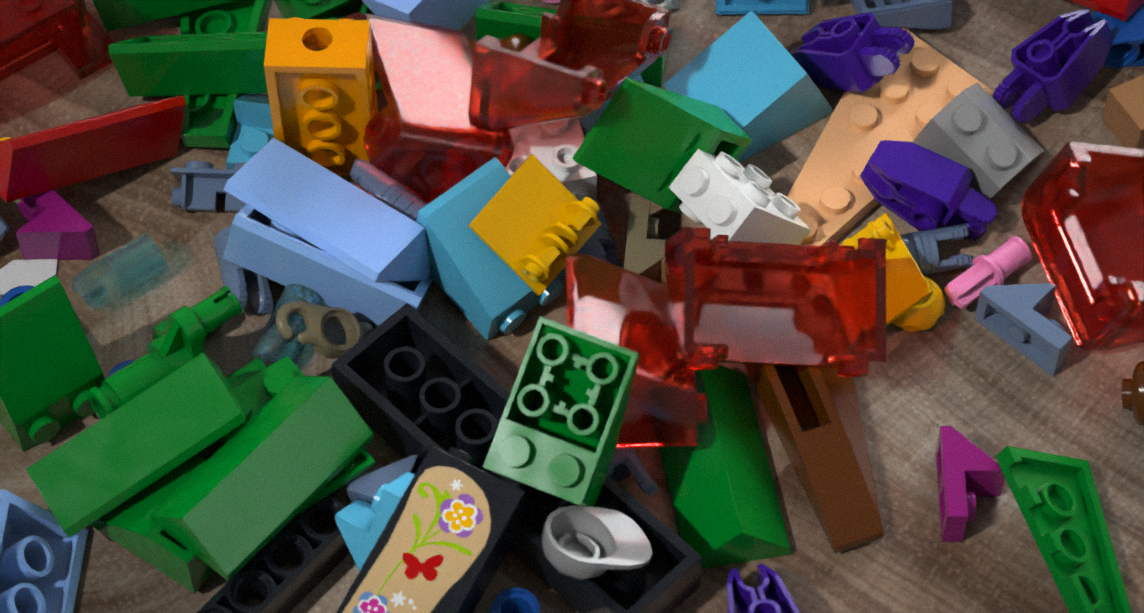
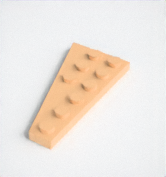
M907 29L906 31L914 37L915 45L908 54H900L898 56L901 62L897 71L893 75L890 74V76L886 74L881 81L861 93L845 91L787 195L801 209L797 216L811 229L788 259L802 271L879 204L862 181L860 175L880 140L912 142L939 111L963 90L977 82L993 97L994 91Z

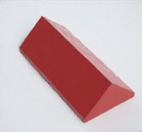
M184 95L139 104L0 141V196L7 203L176 156L186 109Z

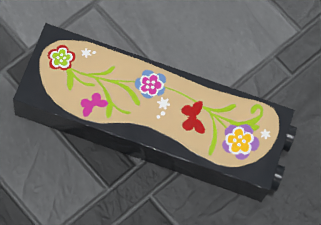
M431 446L336 613H473L532 509V505L525 491H523L525 485L498 473H495L493 476L477 468L478 461L462 450L451 447L447 453Z

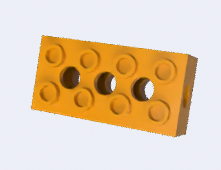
M297 17L289 19L269 18L264 72L274 138L340 177L345 174L352 178L350 172L355 159H365L379 169L381 135L370 21L302 19Z

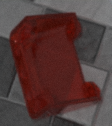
M560 0V6L555 14L546 12L542 15L540 37L519 53L504 48V40L489 35L484 36L474 45L468 107L470 125L494 132L588 116L594 110H598L605 101L612 97L626 78L634 79L655 62L659 56L663 57L666 55L673 36L672 29L668 28L671 9L642 0Z
M361 12L352 13L342 18L370 21L374 72L378 74L388 103L384 110L369 120L365 128L364 147L370 164L428 204L494 157L502 163L504 168L508 166L514 151L513 139L478 47L470 37L457 29Z
M1068 141L1026 190L1021 205L1024 224L1049 282L1057 286L1055 296L1074 340L1080 348L1085 351H1110L1144 343V149Z
M684 227L665 242L664 266L676 356L679 359L687 360V368L711 370L719 368V362L838 368V376L865 377L869 375V368L886 362V239L859 238L858 249L855 250L854 246H838L836 241H827L821 246L730 241L729 235L721 234L710 240L711 228Z
M565 254L566 326L640 353L616 447L697 446V425L707 424L706 393H696L691 333H698L697 302L688 303L687 293L591 255Z

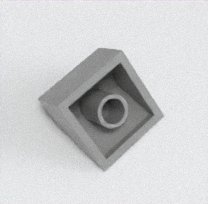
M978 82L963 90L939 111L912 141L921 147L966 166L973 176L969 187L985 195L986 199L990 198V201L1044 152L1043 148Z

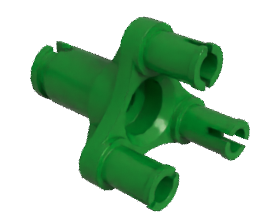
M223 286L219 291L191 308L183 306L169 314L168 319L152 328L153 337L152 341L147 344V354L110 375L101 382L102 386L100 388L94 386L86 391L89 403L99 420L202 352L206 355L202 343L206 341V336L224 327V323L233 317L242 314V307L235 294L231 293L229 287ZM256 357L244 367L226 376L231 389L267 367Z

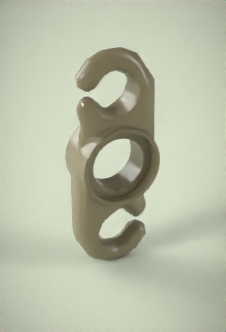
M303 300L282 304L276 314V326L284 339L290 340L294 337V331L288 324V318L291 314L295 313L302 317L306 325V329L297 335V341L302 344H312L313 348L320 355L331 359L340 358L373 330L372 325L368 322H358L357 318L346 309L338 307L328 308ZM325 322H335L344 329L346 334L345 344L337 345L328 340L324 333Z

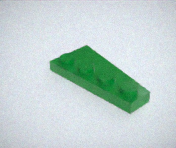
M235 0L183 13V17H180V33L264 31L272 0ZM246 93L184 95L186 109L180 137L185 147L230 148L237 125L234 100Z
M1006 446L995 458L1069 613H1132L1089 462L1077 458Z

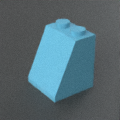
M752 10L664 84L668 91L718 106L752 139L738 159L739 163L821 120L833 111V108L805 70Z
M496 157L420 209L416 221L426 229L431 266L429 277L433 279L436 285L487 341L500 331L504 334L512 332L524 321L527 315L526 312L538 303L541 306H546L555 300L564 289L562 284L568 266L567 264L543 293L538 296L468 227L471 221L510 178V175Z

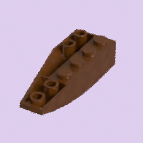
M765 259L720 273L717 309L834 553L882 538L884 533L849 352L819 292H812L806 285L803 276L807 272Z

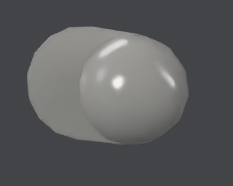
M574 505L558 508L549 514L541 537L542 548L547 560L559 573L578 580L601 576L606 570L641 568L649 563L653 553L649 540L632 518L617 510Z

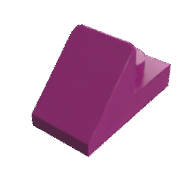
M54 190L21 198V201L18 202L20 212L28 221L16 233L24 259L93 260L100 255L93 225Z
M940 426L935 455L942 542H963L967 522H975L976 497L1000 496L1005 477L999 464L952 426Z

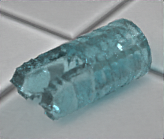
M144 233L137 239L128 242L125 246L118 248L113 253L106 255L101 260L85 268L84 271H80L79 274L72 278L71 289L75 293H79L88 306H91L94 310H100V308L105 307L107 304H111L132 292L135 288L137 289L144 285L145 282L154 279L157 275L164 273L168 270V267L155 242L148 234Z
M288 284L283 289L281 297L278 299L276 307L272 311L270 319L267 321L253 350L255 357H258L264 363L271 360L268 362L269 366L285 356H288L295 365L298 363L307 345L297 341V335L306 329L305 322L299 315L291 314L288 318V324L294 331V337L290 340L284 339L276 326V314L282 304L295 300H303L325 306L323 298L311 288L300 284Z

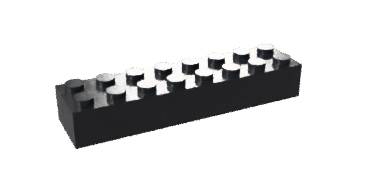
M407 303L332 363L334 382L364 422L404 458L418 455L421 465L431 446L447 453L451 447H454L475 458L478 461L477 468L494 476L495 472L483 468L511 392ZM606 475L595 507L617 510L632 518L650 542L653 552L650 561L641 568L606 570L601 576L581 580L559 573L545 557L541 538L543 527L549 514L556 509L580 505L524 484L523 491H525L532 509L511 544L509 551L579 613H672L700 587L702 556L608 475Z

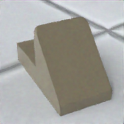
M631 197L622 277V306H633L660 288L661 260L686 245L683 241L658 239L659 218H650L651 201L643 197Z

